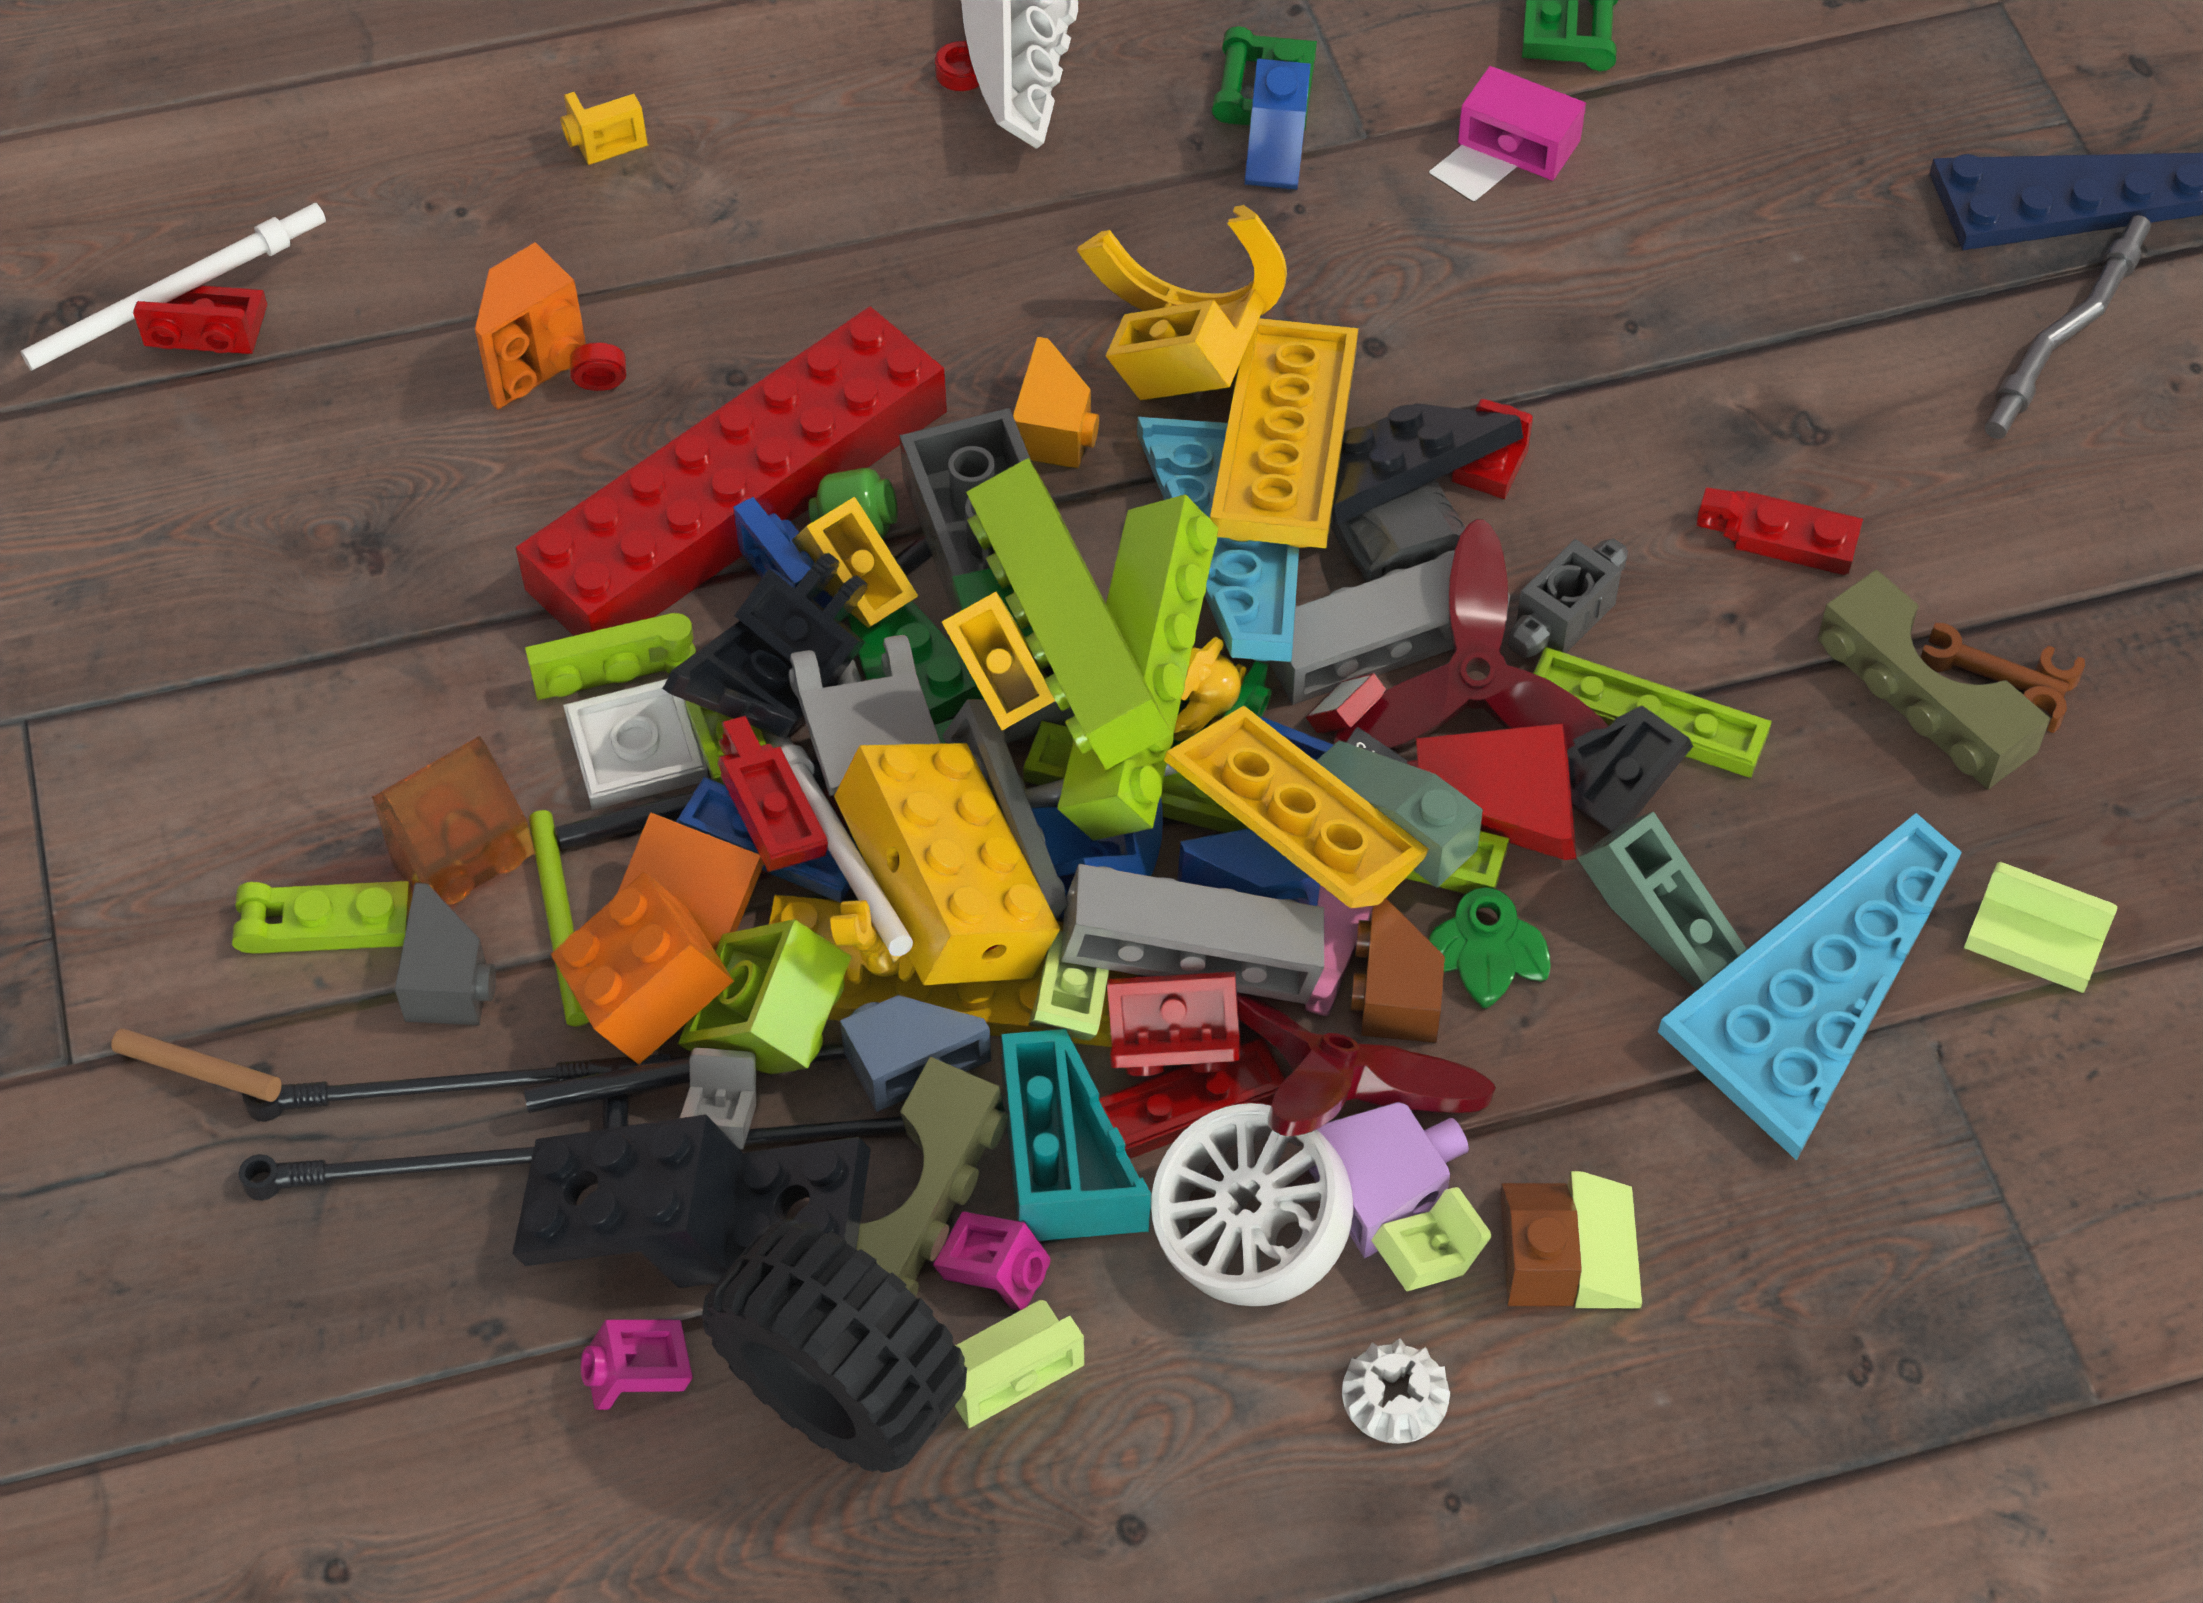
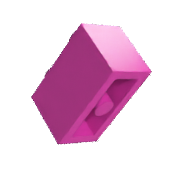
M1489 66L1462 104L1458 144L1554 181L1581 141L1586 102Z

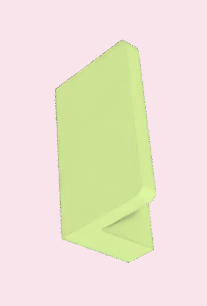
M1998 862L1992 873L1964 948L2084 993L2116 914L2117 906L2111 902L2006 863Z
M1039 1300L955 1345L961 1349L965 1358L964 1366L967 1367L966 1389L955 1407L967 1427L971 1428L1083 1367L1084 1336L1071 1316L1059 1321L1048 1303L1044 1300Z

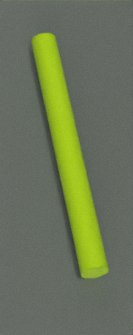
M539 810L530 814L528 820L552 950L554 951L575 931L553 815L550 811ZM555 963L566 1023L573 1027L587 1024L589 1022L587 1016Z

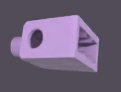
M1399 1102L1331 1121L1317 1129L1337 1151L1346 1168L1353 1196V1218L1349 1235L1364 1259L1378 1251L1371 1239L1382 1224L1429 1212L1449 1186L1450 1172L1446 1163L1469 1151L1466 1136L1455 1119L1449 1118L1423 1130L1408 1105ZM1315 1165L1309 1169V1172L1317 1183L1320 1180V1175Z

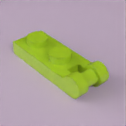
M670 613L525 647L537 701L555 696L565 697L577 691L610 683H625L636 677L666 671L670 674L674 668L696 653V647L692 643L694 639L692 623L687 616L680 613Z
M409 881L273 888L260 882H247L237 888L235 908L241 913V918L233 926L232 945L240 952L251 954L403 946L413 896ZM283 916L282 923L268 924L265 920L266 917Z

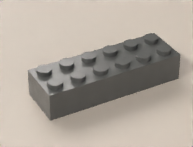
M1010 408L899 435L903 481L954 614L960 612L953 591L952 576L989 569L990 566L986 557L995 553L993 547L985 551L983 550L967 521L968 518L976 515V512L966 492L1027 458L1030 459ZM1051 667L1043 669L1047 677L1054 674ZM1055 701L1004 729L1005 741L1010 743L1036 736L1041 721L1067 727L1065 721L1075 715L1071 707L1061 711Z

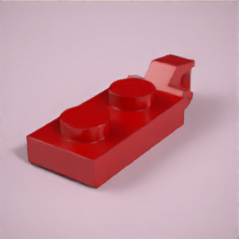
M1707 487L1704 491L1697 517V526L1724 532V537L1736 542L1735 549L1845 576L1850 572L1863 518L1754 492L1749 494L1747 491L1734 492Z
M746 716L723 721L722 726L724 729L719 745L724 756L719 757L718 761L721 778L768 872L826 856L828 847L827 837L781 747L773 748L771 744L760 746Z

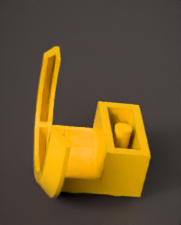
M1245 205L1234 207L1233 212L1238 218L1229 219L1227 224L1244 245L1252 260L1254 279L1243 288L1227 293L1190 291L1159 279L1141 267L1127 253L1110 230L1101 231L1078 246L1076 251L1098 279L1121 299L1142 310L1141 312L1124 314L1105 355L1140 401L1229 388L1260 316L1269 311L1279 300L1287 278L1284 255L1259 216Z

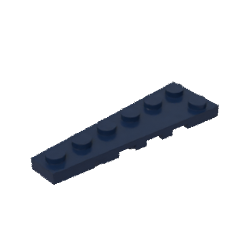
M2203 153L1977 157L1971 154H1963L1954 158L1933 159L1929 173L1962 251L2125 227L2131 218L2137 215L2146 217L2150 223L2203 215Z

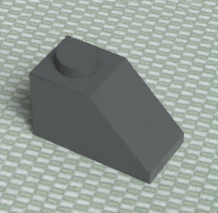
M415 883L395 985V992L405 1022L480 1025L483 1002L492 1001L494 998L496 987L494 964L486 963L480 939L427 883Z

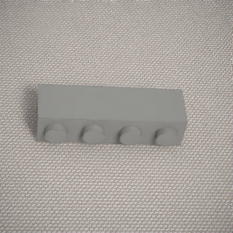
M1455 551L1445 552L1434 560L1408 569L1392 570L1381 578L1355 587L1337 589L1329 596L1306 604L1295 605L1292 661H1269L1292 705L1329 693L1343 680L1372 673L1377 676L1452 650L1453 642L1449 621L1448 597L1449 580ZM1508 593V607H1509L1510 594Z
M1084 864L1078 865L1066 896L1068 905L1064 909L1061 962L1147 977L1235 971L1237 992L1303 1004L1308 1003L1324 969V907L1298 903L1290 899L1263 897L1237 892L1228 888L1218 889L1179 882L1166 877L1157 878L1117 871L1110 867H1095Z

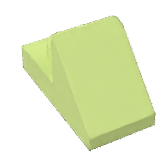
M1059 931L1045 955L1040 985L1028 1025L1043 1030L1066 1029L1070 1037L1090 1041L1097 1035L1100 1026L1109 970L1061 962L1063 932Z

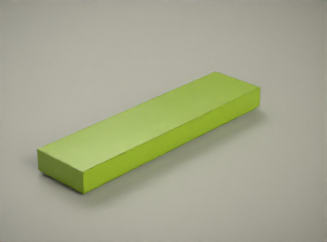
M1545 647L1534 671V674L1550 680L1580 699L1600 716L1608 726L1613 724L1617 717L1640 706H1644L1689 737L1693 747L1685 757L1751 778L1772 723L1770 720Z

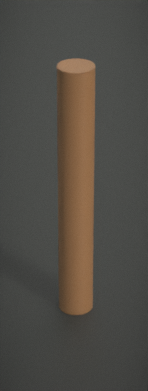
M121 1028L112 1038L111 1047L115 1053L265 1101L273 1102L281 1091L282 1083L278 1077Z

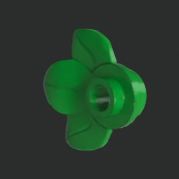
M1477 888L1464 895L1457 906L1455 917L1435 927L1428 939L1445 956L1444 973L1458 969L1460 979L1466 991L1484 1009L1490 1008L1502 997L1515 974L1537 982H1545L1549 976L1551 967L1550 953L1543 935L1536 927L1518 919L1517 910L1512 900L1505 893L1494 888ZM1481 908L1492 909L1498 917V922L1494 925H1484L1477 919L1476 911Z

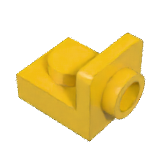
M575 92L564 94L567 115L560 117L564 136L570 147L578 146L588 165L648 146L642 106L635 94L587 109L582 107Z

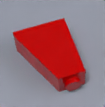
M1563 724L1416 738L1418 760L1407 761V764L1436 774L1481 807L1483 813L1480 831L1509 838L1508 843L1562 860L1577 859L1568 751Z

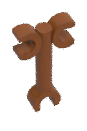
M1935 623L1929 642L1939 645L1944 649H1936L1933 646L1925 645L1920 657L1935 672H1943L1956 666L1997 682L2007 680L2016 689L2024 691L2023 695L2038 708L2044 709L2050 714L2051 719L2047 731L2052 733L2060 728L2065 716L2067 703L2064 697L2066 692L2078 686L2085 668V659L2079 656L2071 669L2061 670L2056 668L2051 662L2055 648L2047 646L2040 655L2036 670H2032L1962 644L1960 633L1954 627L1945 623Z

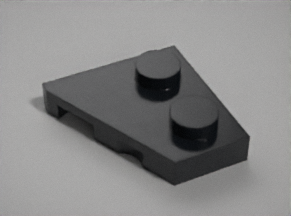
M1640 706L1617 717L1613 724L1607 728L1593 729L1573 739L1575 746L1567 749L1572 808L1607 833H1611L1620 825L1634 820L1692 749L1693 744L1691 740L1644 706Z

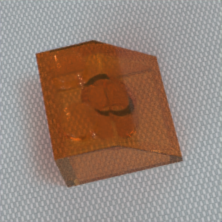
M480 736L372 796L392 865L404 881H409L412 892L415 883H427L446 904H455L467 897L476 887L500 873L504 874L513 871L526 858L535 854L527 819L486 743Z

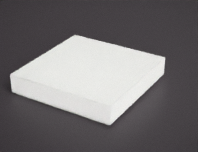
M667 679L563 705L592 810L698 784L702 781L703 777L709 778L703 754L687 713L685 700L671 695L662 689Z

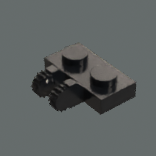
M825 553L817 559L797 586L777 570L769 568L734 615L789 661L792 653L807 650L813 651L817 658L823 688L834 686L866 643L840 622L853 611L858 601L865 594L868 584L857 575L849 578L840 587L838 593L835 594L825 609L813 600L814 597L825 589L839 567V560L830 553Z

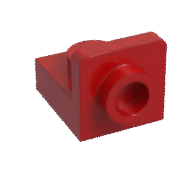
M1480 399L1475 411L1518 416L1521 421L1524 438L1454 470L1452 482L1505 499L1528 453L1533 416L1510 405Z

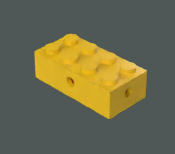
M968 744L859 745L834 798L865 863L913 940L912 948L907 953L922 985L1032 979L1059 933L1060 927Z

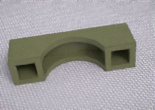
M1877 569L1826 604L1817 640L1833 659L1843 662L1865 681L1867 687L1875 696L1885 699L1906 717L1917 733L1928 737L1947 753L1959 770L1967 775H1972L1989 790L2038 753L2050 717L2007 680L1983 685L1965 684L1948 679L1932 670L1919 657L1911 639V631L1919 605Z
M929 1057L900 1111L907 1136L924 1155L920 1181L913 1194L896 1211L881 1219L860 1223L856 1248L858 1251L862 1249L877 1260L876 1263L891 1274L893 1272L907 1284L906 1288L915 1297L919 1288V1283L915 1280L926 1259L934 1261L939 1255L949 1232V1225L945 1224L956 1203L964 1205L970 1198L979 1175V1170L975 1167L986 1147L994 1149L997 1146L1008 1122V1114L1005 1113L999 1086L933 1057Z

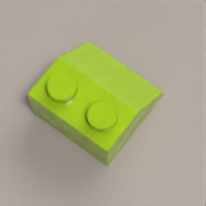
M796 919L722 934L715 952L734 982L686 1023L678 1045L688 1051H692L694 1048L749 1051L756 1056V1070L768 1074L808 1069L810 1063L815 1059L822 1047V1032L832 1006L839 1000L844 990L845 982L843 978L852 956Z

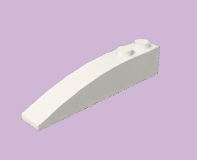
M961 0L964 31L971 63L982 95L997 125L1037 149L1045 141L1055 102L1051 96V91L1054 86L1060 83L1063 69L1058 64L1061 55L1067 52L1071 37L1067 35L1068 26L1076 21L1078 0Z

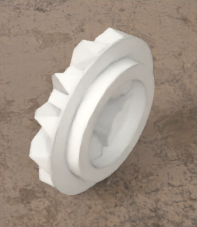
M1400 1338L1390 1345L1377 1346L1372 1342L1366 1352L1357 1359H1351L1343 1380L1342 1399L1351 1421L1366 1435L1387 1443H1409L1427 1436L1442 1422L1449 1405L1450 1391L1446 1380L1445 1366L1439 1367L1430 1357L1426 1347L1417 1350L1406 1346ZM1406 1373L1409 1374L1407 1392L1411 1398L1408 1399L1403 1395H1398L1393 1401L1389 1400L1385 1407L1382 1408L1385 1385L1382 1380L1385 1379L1388 1382L1394 1383L1400 1376L1404 1378Z

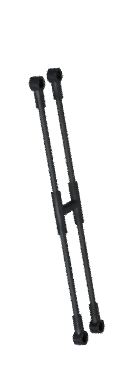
M843 1044L822 1045L818 1055L812 1062L847 1059L844 1054ZM670 1053L650 1055L639 1065L627 1056L591 1059L589 1061L558 1062L556 1067L391 1081L328 1085L327 1081L283 1084L276 1100L261 1104L255 1103L256 1097L242 1093L250 1116L257 1121L266 1122L280 1116L283 1110L328 1106L330 1101L547 1084L683 1057H672ZM628 1094L602 1099L603 1129L629 1126ZM902 1116L749 1129L745 1145L905 1132L907 1136ZM534 1147L326 1164V1161L323 1159L306 1162L276 1163L273 1158L267 1155L257 1154L244 1160L238 1174L245 1193L254 1200L263 1201L275 1196L282 1188L325 1185L327 1180L526 1164L531 1163ZM258 1173H270L268 1178L262 1182H251L252 1178Z

